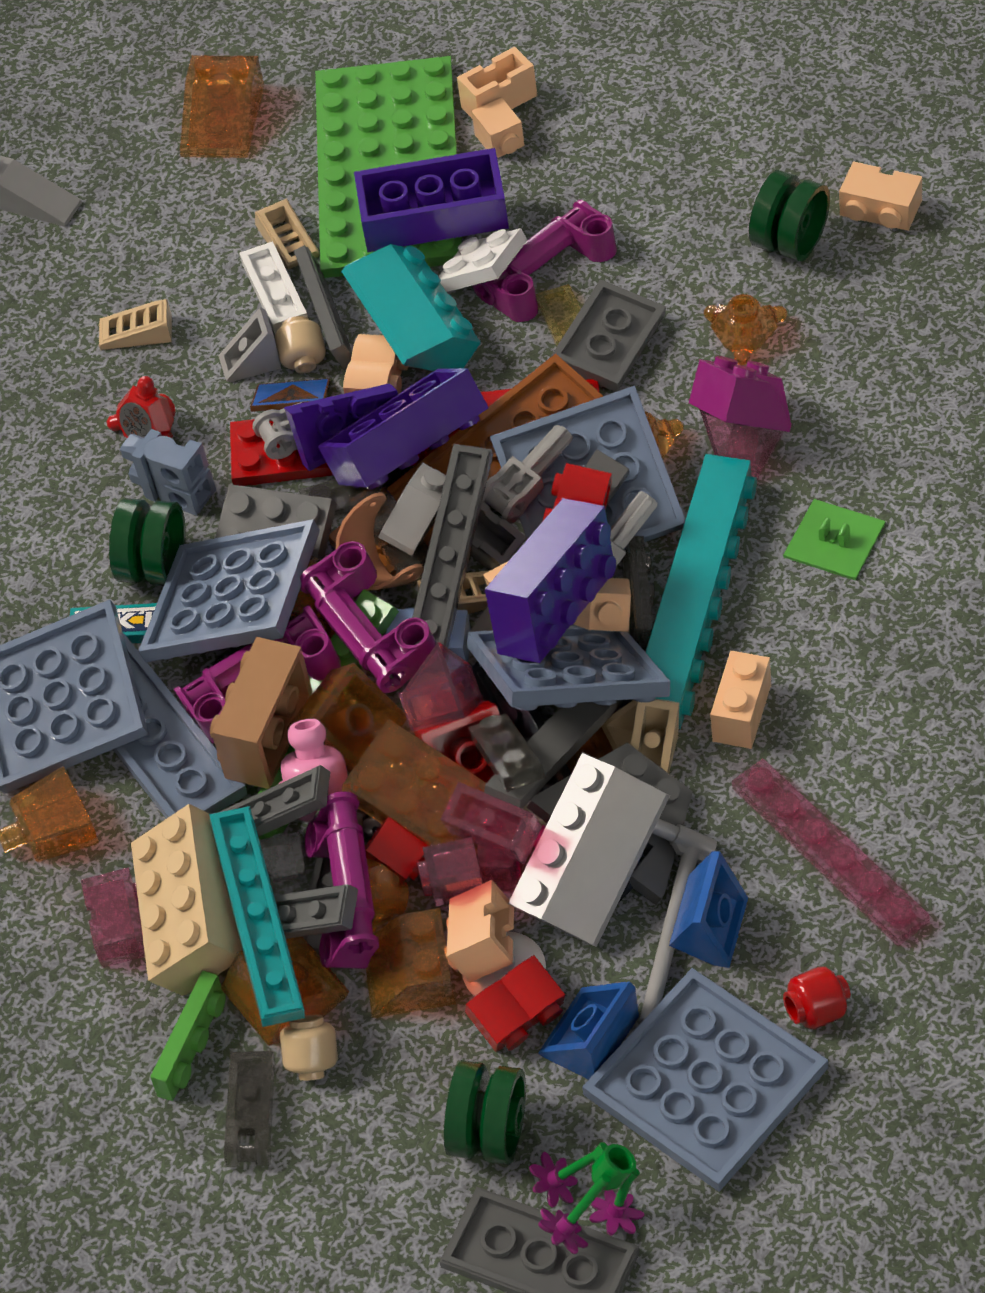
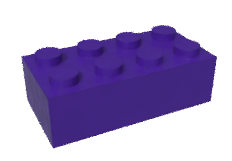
M495 148L354 172L367 253L377 251L390 244L403 247L509 229L504 191Z
M468 368L437 369L318 445V448L339 485L374 489L385 483L389 479L387 474L398 467L399 469H405L416 463L420 459L418 454L428 447L432 450L450 440L448 434L458 428L464 430L476 424L480 420L478 415L489 407Z
M563 498L485 588L497 654L540 663L549 651L557 645L558 640L567 629L576 622L577 617L589 602L594 600L596 594L607 580L613 577L616 571V558L612 552L610 541L611 527L607 523L605 506Z

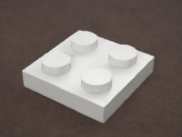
M519 228L508 232L505 229H501L486 238L478 240L477 237H472L463 241L458 246L459 251L443 265L444 270L439 275L440 283L445 291L449 292L498 279L527 241L522 229Z

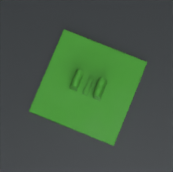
M814 499L783 557L856 580L886 521Z

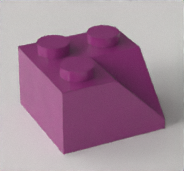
M715 356L714 361L699 359L689 404L727 423L790 432L792 424L782 378L768 372V365L748 361L746 366L737 365L738 361L723 356Z

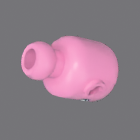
M300 720L290 726L288 742L295 748V751L287 754L281 761L283 781L280 783L321 765L330 771L328 795L335 792H351L344 756L336 748L324 745L326 729L319 720ZM317 811L312 812L304 817H301L298 820L309 823L314 818Z

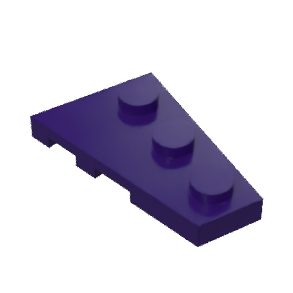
M389 383L284 407L302 464L311 471L326 463L318 445L398 395L397 390Z

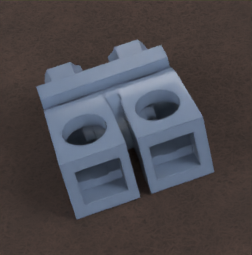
M151 429L145 438L130 434L120 448L122 457L133 461L128 473L131 482L142 486L145 498L155 502L159 497L161 501L178 502L183 511L197 516L216 491L211 470L207 468L209 464L202 443L189 440L185 446L176 444L172 438L162 436L161 432Z

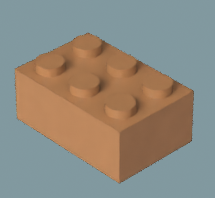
M256 637L250 651H246L243 654L240 673L235 683L232 682L228 686L225 705L220 715H215L210 727V736L214 740L217 760L221 763L225 779L270 789L280 768L281 761L284 759L290 745L288 742V730L292 724L302 719L313 695L300 646Z

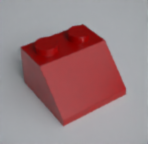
M488 700L413 728L432 779L438 791L443 792L447 800L450 801L451 808L484 796L485 784L514 756L498 708Z

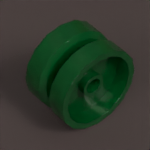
M775 170L761 186L751 212L749 240L752 246L767 251H775L778 248L782 256L796 261H804L808 258L819 242L828 218L830 191L827 185L812 180H804L801 183L798 176L781 170Z
M125 498L119 502L112 519L109 536L110 568L115 580L125 583H139L145 577L151 585L164 586L180 545H184L186 540L185 517L182 507L178 502L157 501L153 503L151 508L143 499Z
M461 1060L457 1064L452 1076L445 1109L444 1148L446 1155L472 1159L481 1148L485 1161L505 1165L511 1164L517 1151L525 1113L526 1078L523 1069L499 1066L490 1077L489 1071L483 1063Z

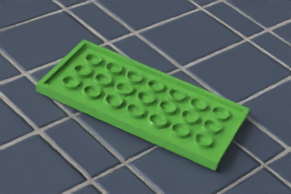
M451 56L315 71L320 271L325 278L344 276L341 272L344 266L373 253H367L354 177L355 171L457 154ZM462 237L409 246L417 248L424 254V260L429 267L442 266L455 256L459 251L458 246L463 240Z

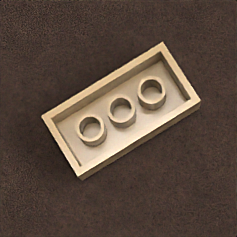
M188 804L131 842L148 981L182 996L192 992L202 970L218 975L244 958L210 824L209 813Z

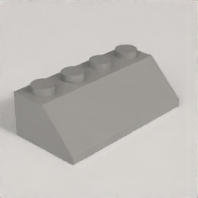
M582 753L508 904L542 923L597 947L670 796L617 767Z

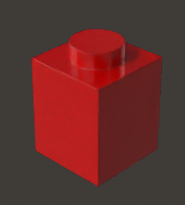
M388 817L380 824L365 846L367 863L399 885L408 877L415 880L428 861L423 855L429 845Z

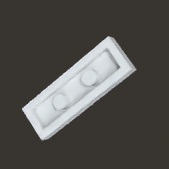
M273 241L239 253L242 265L262 308L266 309L270 325L275 334L282 323L289 318L295 316H305L308 318L307 312Z

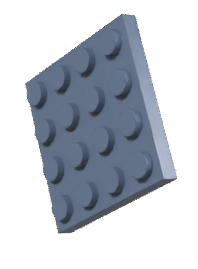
M635 385L490 436L501 468L512 456L522 462L555 425L565 427L573 436L571 443L541 474L540 477H542L544 488L531 501L519 518L527 539L542 523L546 508L553 509L557 497L551 496V490L556 473L563 474L566 463L585 467L596 449L629 468V475L605 510L607 523L610 527L614 525L640 491L646 492L658 503L656 509L624 549L681 530L684 527V514Z
M314 519L180 545L138 651L144 661L168 660L173 657L239 647L254 643L256 637L269 640L283 638L301 587L300 576L308 567L320 532Z
M110 599L0 645V790L4 794L149 735L117 608Z
M577 625L570 626L558 640L557 645L549 651L540 663L497 654L493 630L468 632V649L510 706L519 710L529 711L536 709L539 705L553 704L562 708L575 707L577 703L583 702L612 705L616 703V700L627 699L637 702H652L656 697H669L670 680L628 632L587 630Z
M691 968L582 1086L583 1095L720 1192L828 1069V1059Z

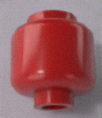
M820 966L791 978L787 985V991L783 994V1001L789 1017L795 1024H802L808 1029H817L839 1020L845 1015L847 999L851 997L849 985L842 975L836 976L829 968Z

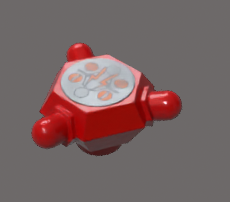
M143 376L138 380L137 386H132L117 405L116 414L108 417L107 427L112 431L121 430L126 438L130 434L145 438L151 429L161 432L162 436L172 438L173 435L170 430L174 422L175 406L167 395L158 394L152 378Z

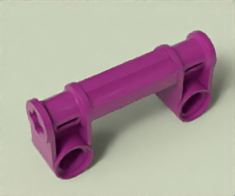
M577 200L573 204V209L562 217L556 216L548 225L530 237L498 279L472 285L476 295L482 301L492 305L515 322L531 320L538 314L539 307L533 279L529 275L568 246H571L593 262L610 260L617 252L612 220L609 216L592 208L586 201Z
M355 541L346 542L318 563L308 567L301 574L300 590L313 598L316 610L347 646L362 668L372 672L377 679L378 688L383 693L394 692L417 673L437 660L439 646L427 622L417 617L402 621L396 628L384 636L380 634L353 600L364 589L370 588L375 583L377 570L361 543ZM314 577H317L319 581L316 582L314 580Z
M307 605L303 608V613L288 622L283 638L275 639L274 641L300 646L308 675L314 680H327L338 672L341 660L321 622L311 607ZM253 643L247 644L211 668L204 669L201 677L185 687L177 686L174 688L191 718L196 720L211 743H214L213 738L210 736L212 720L215 715H220L225 705L227 688L230 683H235L240 673L242 656L246 651H250Z
M346 791L329 794L326 807L317 810L314 818L308 823L306 828L305 849L308 857L330 859L333 886L349 884L358 889L352 930L322 934L319 945L320 962L325 968L365 969L372 955L379 948V939L373 934L372 927L375 911L372 901L363 828L358 824L356 810L359 807V798L356 794Z

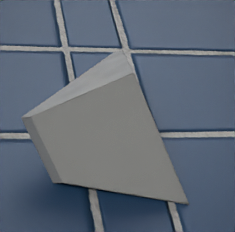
M259 308L218 355L227 382H234L281 369L266 309Z

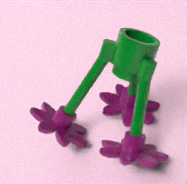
M601 1142L593 1152L568 1166L564 1157L554 1164L549 1154L544 1151L540 1156L541 1165L532 1164L529 1166L530 1172L538 1179H541L534 1185L533 1192L543 1193L547 1191L548 1205L554 1208L557 1206L559 1198L565 1203H573V1197L567 1187L576 1185L578 1180L572 1175L593 1163L591 1177L595 1184L570 1214H564L561 1210H558L554 1216L545 1208L540 1210L543 1220H540L538 1226L545 1232L552 1234L551 1242L553 1245H559L563 1242L566 1249L572 1254L578 1253V1247L587 1248L588 1243L577 1235L582 1230L577 1220L590 1205L598 1211L592 1213L589 1220L592 1223L607 1221L606 1231L610 1236L615 1234L619 1226L625 1232L634 1234L636 1227L631 1220L636 1221L644 1217L642 1211L629 1208L634 1197L632 1194H628L640 1172L636 1168L634 1155L622 1145L611 1144L608 1146L606 1143ZM617 1188H619V1190H618V1192H617V1195H616L615 1192H614L612 1189H617ZM602 1190H604V1199L597 1197Z

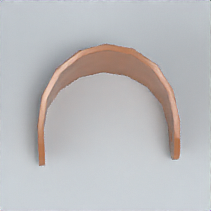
M382 492L372 494L355 505L342 521L336 537V549L340 545L351 541L359 542L365 547L377 570L375 583L366 591L408 585L417 580L424 571L422 564H414L392 576L381 563L375 546L374 525L375 518L387 499Z

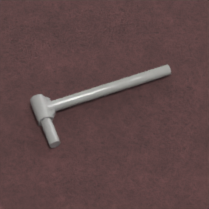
M660 818L652 834L670 841V845L673 846L676 854L680 855L681 858L639 1023L662 1001L675 948L669 946L688 876L695 869L696 863H701L712 851H715L717 846L715 839L681 824L675 826Z

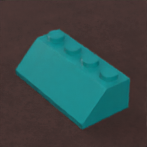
M390 244L344 266L341 272L403 365L430 371L465 367L481 342L472 330V324L458 310L455 299L445 291L440 283L441 279L430 269L424 260V254L413 246L402 247Z

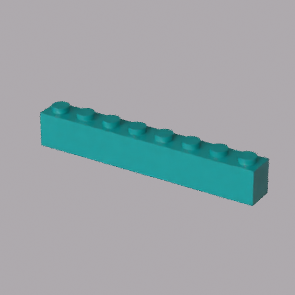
M705 454L647 646L646 654L670 680L669 697H656V699L680 703L679 729H681L684 716H691L694 709L695 692H692L694 683L700 684L702 681L704 660H701L703 651L709 652L712 646L713 628H710L712 620L718 621L721 615L722 597H719L721 589L727 590L731 578V567L728 566L729 560L736 559L740 546V537L737 536L738 529L746 528L749 509L745 505L747 499L753 500L755 497L757 477L751 476V460Z

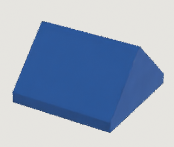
M712 851L689 874L669 946L711 965L729 968L748 896L720 851Z
M628 981L582 987L538 1053L542 1057L589 1080L622 1044L639 1018L635 986Z

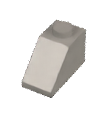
M422 463L406 485L378 537L413 556L435 524L446 475Z

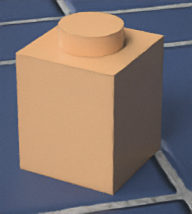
M502 97L471 111L475 136L485 149L495 148L497 158L511 154L525 146L522 122Z

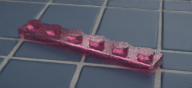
M762 758L732 780V789L896 946H900L930 923V915L766 760Z

